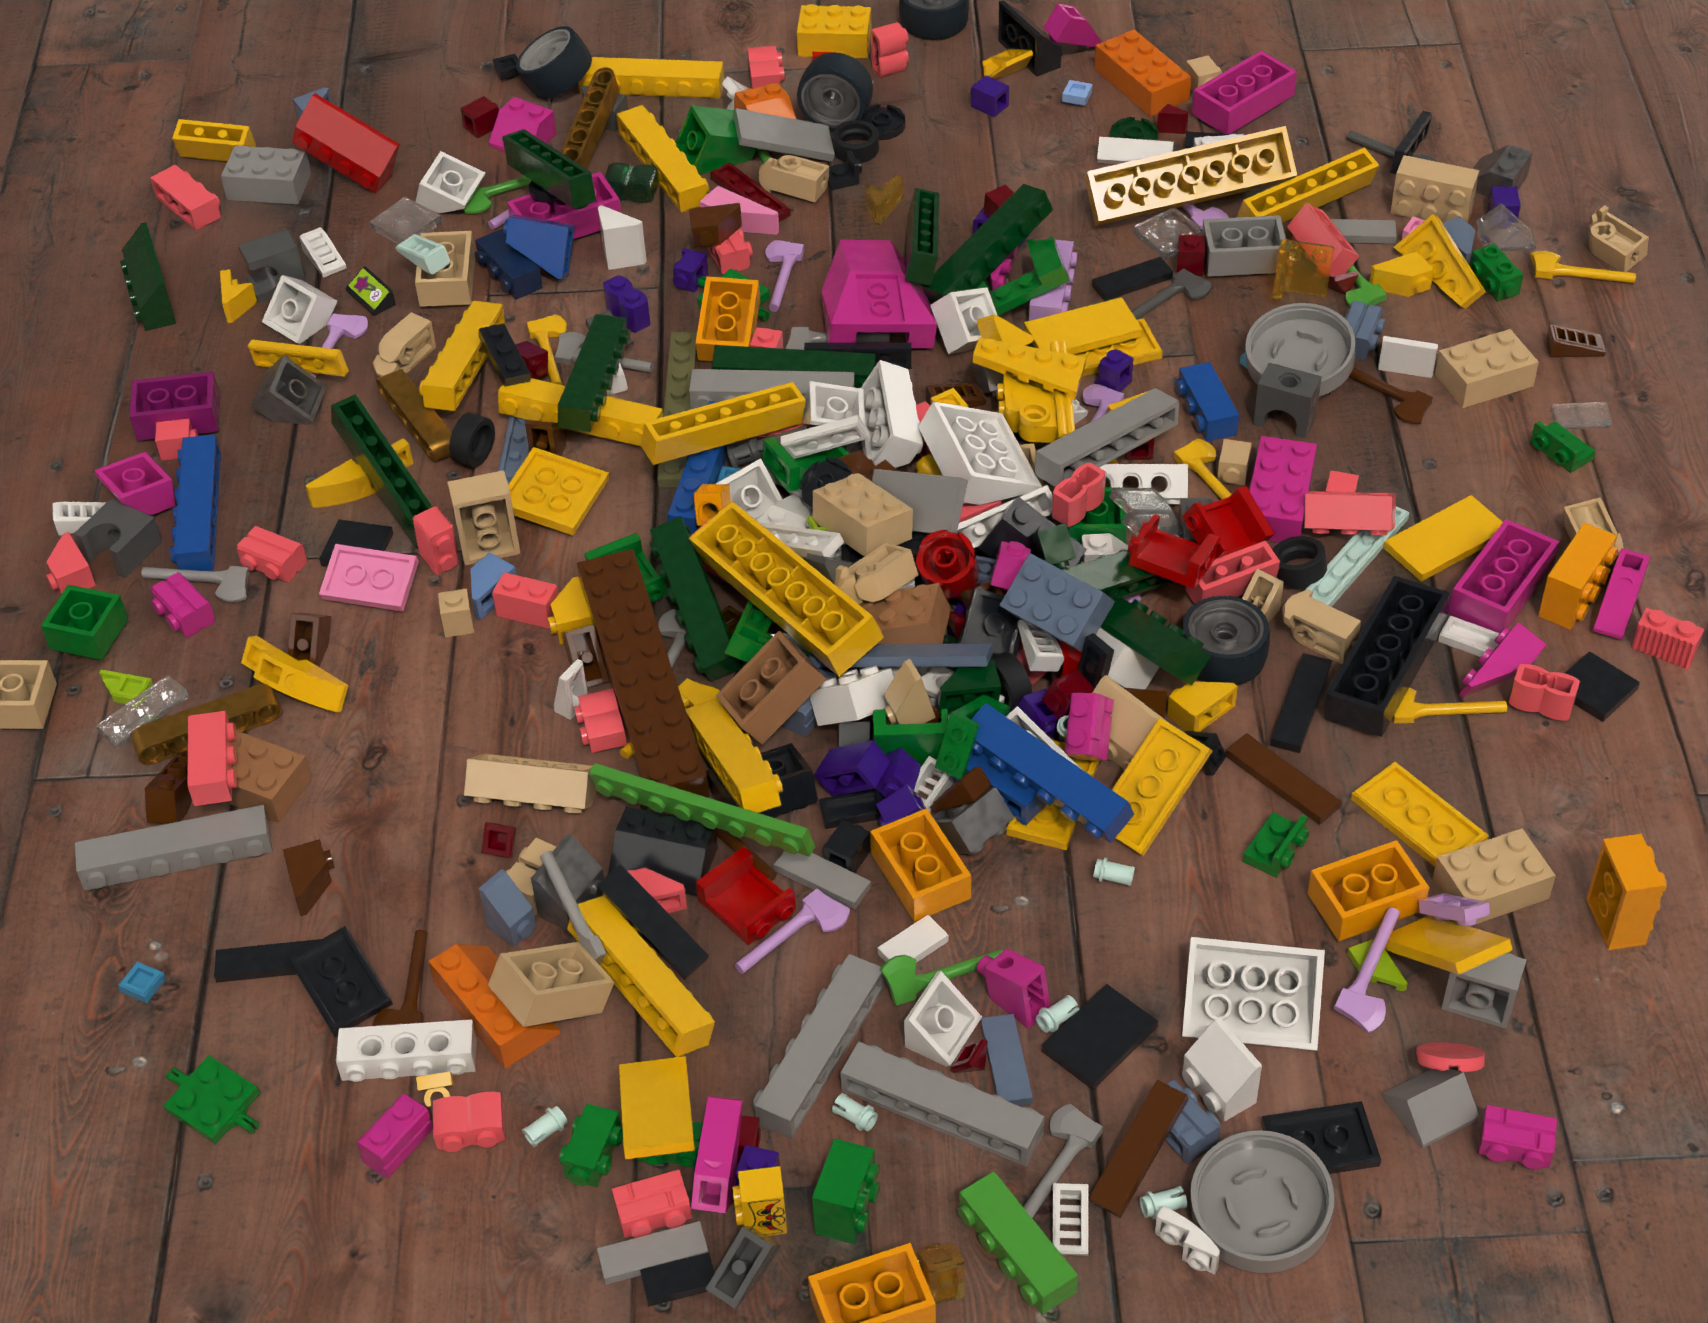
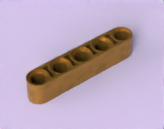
M603 67L594 73L561 150L562 154L586 169L589 166L620 92L614 71L611 68Z
M398 369L377 378L376 384L381 396L428 458L434 463L450 456L449 444L452 432L433 408L424 407L423 396H420L418 388L404 370Z
M267 684L255 685L135 728L130 735V739L139 762L144 765H152L173 758L180 752L188 751V716L226 711L229 723L234 722L236 730L242 733L275 721L281 715V707L273 689Z

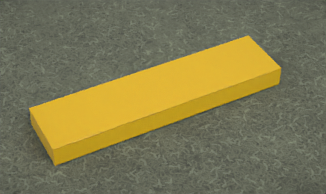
M251 340L247 345L256 366L270 368L285 355L309 373L345 377L349 372L343 354L338 349Z

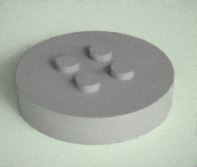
M1293 303L1272 309L1262 315L1252 325L1246 338V365L1250 376L1257 385L1268 363H1273L1322 376L1319 396H1322L1342 385L1354 368L1355 335L1352 327L1339 313L1322 305Z
M1263 1130L1238 1133L1214 1145L1203 1156L1196 1167L1191 1183V1215L1193 1223L1220 1250L1219 1259L1233 1267L1257 1273H1274L1291 1269L1312 1257L1323 1245L1331 1229L1334 1211V1188L1329 1172L1320 1158L1309 1147L1290 1136Z

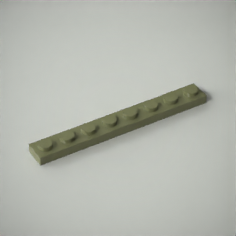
M671 332L663 417L691 410L689 389L692 369H696L697 332ZM688 456L659 463L658 487H678Z

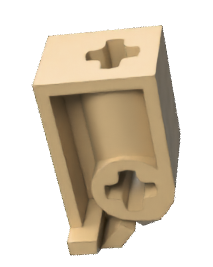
M785 155L777 160L769 158L759 167V182L762 188L769 193L773 190L816 202L828 188L829 165L797 156Z
M1604 205L1590 215L1588 228L1589 249L1593 255L1618 271L1627 272L1647 256L1649 237L1608 212L1609 208Z
M411 312L383 336L379 343V355L377 354L372 362L378 377L398 369H403L407 374L436 348L432 322Z
M1601 497L1565 506L1564 526L1571 541L1584 522L1618 535L1615 543L1618 553L1612 565L1609 566V568H1614L1621 548L1624 547L1620 533H1617Z
M884 543L849 568L843 565L836 568L835 585L858 604L863 603L862 600L876 602L886 598L918 576V571L911 549Z
M1308 589L1292 595L1282 606L1284 623L1291 628L1293 637L1300 644L1343 665L1359 637L1361 621L1312 598L1313 592Z

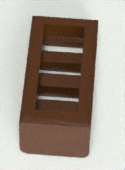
M1549 325L1546 340L1550 357L1605 356L1606 352L1600 334Z
M977 383L926 386V401L930 406L931 397L952 388L960 396L964 395L962 399L967 403L968 408L986 404V399Z
M980 766L974 767L937 798L930 808L933 812H939L975 802L990 787L991 783Z

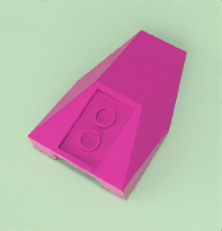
M891 240L839 241L821 292L828 343H855L857 332H905L906 343H911V348H934L937 323L922 286L914 285L910 281L905 280L906 262Z

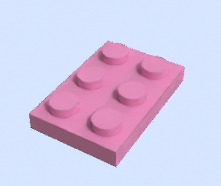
M335 544L319 595L323 600L403 612L419 560L417 556Z

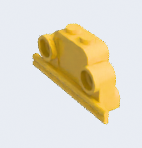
M1052 341L1050 343L1051 351L1068 354L1066 342L1061 341L1058 343L1057 341ZM1011 372L1003 375V383H997V400H1002L998 401V413L1003 414L1012 432L1019 433V436L1025 441L1052 443L1075 431L1072 399L1067 398L1065 392L1057 389L1054 392L1043 389V384L1033 380L1026 383L1018 380L1016 374Z

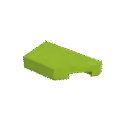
M102 669L99 672L113 701L117 703L141 707L153 687L151 678Z
M1374 939L1348 948L1347 955L1358 972ZM1384 949L1370 982H1383L1395 986L1398 991H1405L1408 983Z

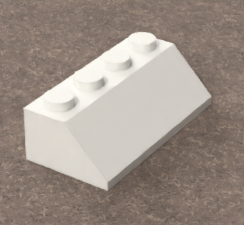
M879 360L860 388L863 389L865 426L869 430V438L862 440L863 453L874 462L875 466L886 459L896 468L910 464L915 455L921 452L924 441L918 428L920 421L917 416L916 401L913 396L909 370Z

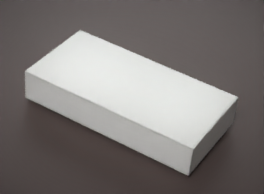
M1450 615L1439 634L1438 642L1481 657L1488 648L1494 650L1498 644L1494 640L1500 633Z
M927 915L879 946L878 955L885 962L897 955H908L915 958L917 963L949 942V935Z

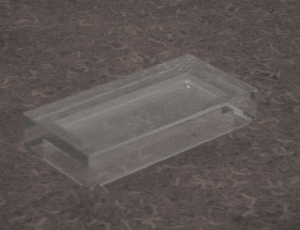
M1607 402L1552 404L1550 410L1553 422L1556 421L1566 429L1611 428L1613 421Z

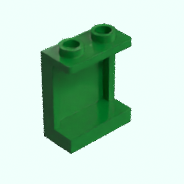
M774 437L764 439L762 461L788 492L800 489L802 477L812 464L817 461H825V458H840L849 453L840 446L793 459Z
M637 533L584 553L586 561L633 549L650 602L658 601L661 597L667 596L666 581L661 574L656 573L643 553L641 539Z
M984 694L951 712L935 768L957 779H961L966 773L980 727L979 723L971 719L985 703L1004 716L1009 714L1010 706Z
M885 709L873 710L874 742L881 748L884 754L902 747L922 767L928 756L937 760L948 723V710L941 709V723L886 725Z

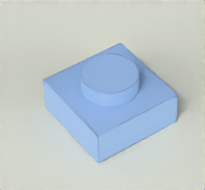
M1069 80L1062 93V102L1086 106L1092 94L1093 84Z

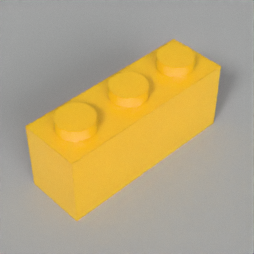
M178 119L172 138L180 157L228 161L234 146L256 147L249 126Z

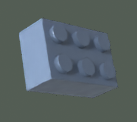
M1029 553L999 606L1082 653L1085 637L1092 633L1097 634L1115 601L1104 592Z

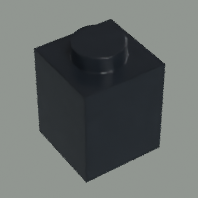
M842 820L823 846L824 859L856 873L871 851L870 832L860 825H853Z

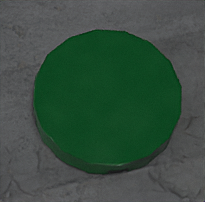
M1127 117L1113 123L1110 137L1158 141V128L1147 119L1141 118V121L1135 120V117Z

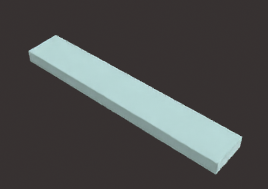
M1396 506L1395 528L1392 531H1387V535H1370V530H1359L1358 534H1355L1327 565V572L1324 577L1306 588V590L1308 589L1313 592L1312 598L1332 607L1383 549L1384 541L1394 536L1407 522L1410 512Z

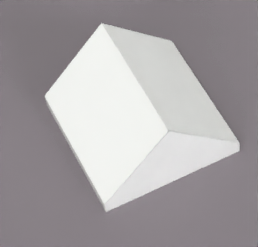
M600 205L598 207L602 246L608 270L645 264L647 260L642 221Z
M1383 336L1378 370L1432 378L1438 344Z
M761 458L716 483L730 484L731 502L733 501L757 522L772 504L782 500Z
M942 971L934 975L904 1020L906 1048L947 1067L951 1066L982 1016Z

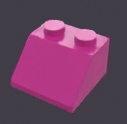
M513 97L499 110L489 140V146L505 152L502 136L523 129L548 143L557 135L554 111Z
M146 452L94 470L99 480L121 503L148 515L160 513L175 506L172 479Z

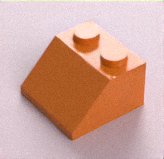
M769 83L765 86L748 88L735 93L734 110L738 108L796 119L789 94L779 83Z

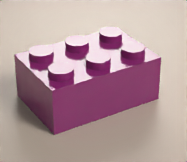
M214 372L132 380L130 420L137 441L155 439L156 422L190 419L192 429H197L198 434L219 431L220 393Z

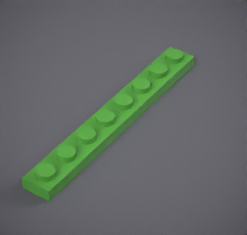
M595 763L589 771V775L595 784V789L604 796L609 797L613 795L633 805L638 803L648 806L655 812L662 813L664 811L674 814L684 821L690 819L710 829L718 828L728 831L735 837L741 838L744 836L751 838L761 845H773L793 855L799 853L810 857L815 848L808 828Z

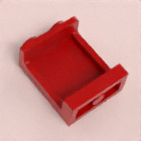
M1247 486L1238 488L1230 497L1203 506L1201 502L1194 503L1181 516L1197 544L1201 545L1209 533L1220 536L1215 559L1260 542L1268 541L1275 534Z
M1154 514L1148 522H1143L1138 536H1132L1127 549L1131 553L1128 565L1194 589L1215 561L1220 536L1209 533L1201 545L1159 530L1160 516Z
M742 847L696 881L698 901L748 946L755 940L765 937L771 928L780 921L787 920L796 910L795 891L791 888L785 891L781 890L753 865L752 853L745 847Z

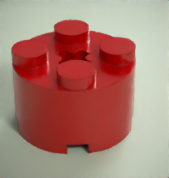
M939 530L929 534L922 540L916 556V565L924 585L939 583L946 600L960 596L962 591L972 587L978 581L979 566L974 547L964 534Z

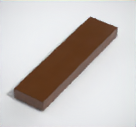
M1246 733L1226 749V757L1319 825L1340 808L1341 800Z
M1159 1080L1155 1082L1088 1199L1091 1203L1119 1218L1122 1217L1188 1102L1189 1097L1187 1094Z

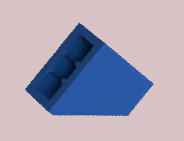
M516 214L509 216L508 220L505 221L503 229L507 244L556 278L563 279L569 275L575 225Z

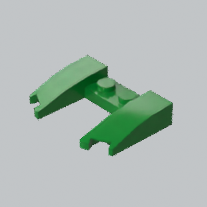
M1053 236L1037 241L1035 239L1027 240L1035 270L993 291L990 290L987 279L976 288H988L998 316L1070 281Z
M748 601L725 650V654L749 662L773 637L767 634L771 623H776L751 601ZM802 650L804 654L809 658L811 653Z

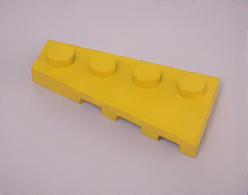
M1435 214L1430 215L1394 246L1403 255L1417 251L1434 269L1432 281L1461 307L1466 309L1486 293L1443 223Z
M979 337L973 353L972 363L1002 374L1014 373L1018 380L1026 383L1030 380L1043 384V389L1054 392L1057 389L1065 392L1067 398L1075 400L1085 369L1086 357Z

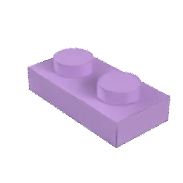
M1446 893L1419 900L1420 913L1434 916V919L1439 921L1455 920L1458 925L1462 926L1476 924L1477 919L1490 915L1489 902Z

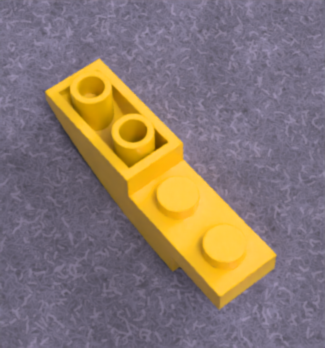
M402 438L391 445L406 467L413 464L410 445L405 439ZM352 459L305 485L310 506L313 508L339 505L377 492L361 466Z
M257 635L248 637L241 663L255 671V679L279 692L308 704L337 713L342 711L349 687L348 684L307 659L300 661L294 659Z

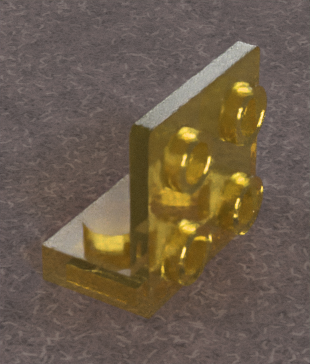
M1282 239L1278 253L1272 299L1282 300L1284 291L1325 297L1327 295L1334 247Z

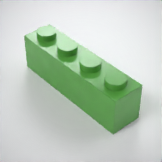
M994 1171L959 1192L958 1214L967 1227L972 1226L975 1229L982 1247L988 1253H994L999 1260L1002 1272L1008 1279L1013 1278L1020 1286L1021 1295L1028 1305H1035L1043 1315L1077 1293L1078 1274Z

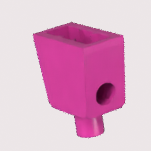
M1010 949L1002 951L994 959L989 955L980 959L977 971L986 977L990 999L1008 1014L1014 1013L1015 1019L1029 1029L1036 1023V1016L1039 1014V1010L1043 1007H1050L1045 967Z

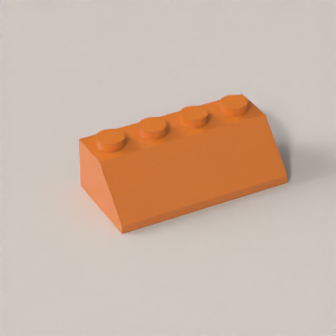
M455 944L429 960L434 984L464 1020H473L476 1035L505 1069L560 1034L559 1028L553 1022L523 1027L488 986L498 957L488 946Z

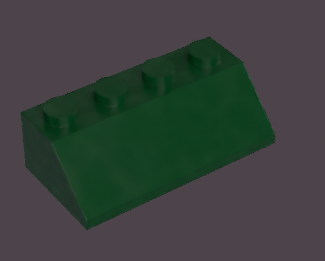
M141 223L123 247L122 252L125 260H121L120 264L136 321H142L145 331L173 325L176 322L147 223Z
M1122 597L1115 599V603L1102 623L1101 628L1155 665L1192 686L1211 657L1209 653L1201 649L1204 643L1190 634L1184 638L1183 635L1186 631L1172 622L1168 626L1164 625L1167 621L1166 618L1153 610L1150 614H1147L1149 607L1136 599L1132 603Z

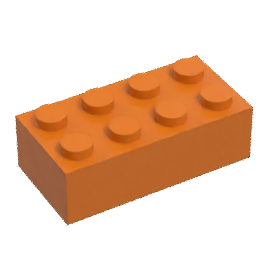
M1135 29L1095 46L1094 69L1150 117L1158 114L1167 104L1178 106L1189 101L1191 76Z

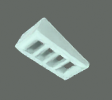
M416 234L396 246L397 252L431 275L450 263L445 246Z

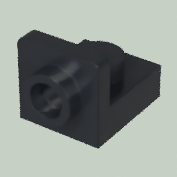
M852 151L846 152V163L829 167L828 186L831 191L859 184V174L862 173V165L860 160L854 157Z
M1186 731L1187 735L1212 750L1203 768L1207 775H1214L1226 758V753L1217 733Z

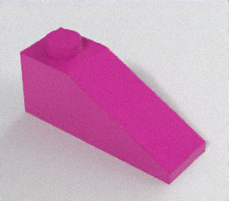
M1002 541L998 547L990 585L1009 590L1031 549L1026 548L1019 542L1012 541L1007 543Z

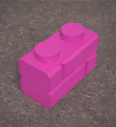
M177 572L168 577L165 582L161 581L151 587L153 596L151 605L154 611L159 616L162 614L166 616V621L174 632L179 630L185 637H190L199 632L200 628L204 629L214 623L215 617L211 604L181 573Z
M1071 693L1065 753L1079 760L1107 761L1112 721L1110 715L1113 712L1114 700L1096 693Z
M402 1093L393 1103V1107H389L356 1142L361 1152L362 1162L385 1178H389L433 1130L429 1111L425 1106Z
M1486 1105L1481 1125L1478 1154L1487 1156L1488 1159L1494 1162H1505L1506 1160L1519 1162L1529 1169L1549 1168L1555 1148L1557 1118Z

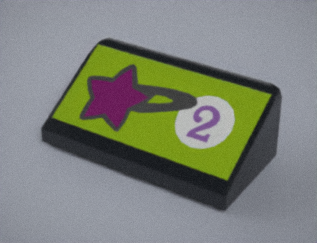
M366 266L357 273L346 287V291L373 316L396 305L392 289Z

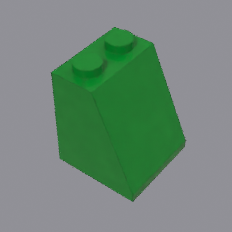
M691 105L675 143L680 152L683 151L689 163L695 165L699 175L711 172L729 162L736 165L752 160L758 148L739 145L733 117L735 110Z

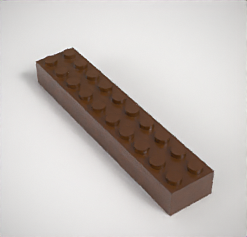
M630 549L578 562L577 568L581 587L589 608L609 680L615 693L618 709L639 777L704 797H710L707 774L634 550Z

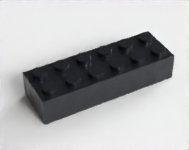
M1397 576L1392 578L1326 692L1325 719L1377 736H1383L1448 619L1451 592Z

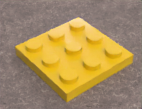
M533 447L508 484L514 516L574 536L609 481V472Z

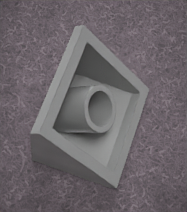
M1450 1068L1446 1071L1430 1069L1382 1093L1384 1101L1421 1148L1479 1120V1114L1465 1074L1458 1070Z

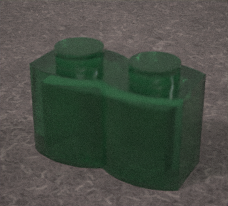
M612 163L609 164L605 179L620 201L627 199L638 203L653 201L659 183L658 169L656 167Z

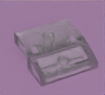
M1154 488L1112 489L1109 498L1126 512L1122 523L1137 536L1143 522H1148L1154 514L1160 516L1159 530L1181 536L1182 531L1175 514L1166 500Z

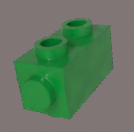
M1496 244L1472 251L1469 266L1485 291L1497 302L1520 294L1523 273Z
M586 1103L582 1115H577L573 1122L572 1138L569 1144L565 1143L560 1152L559 1163L563 1166L565 1179L578 1186L590 1185L598 1187L602 1176L608 1175L612 1165L611 1154L614 1147H619L623 1140V1127L621 1126L619 1111Z

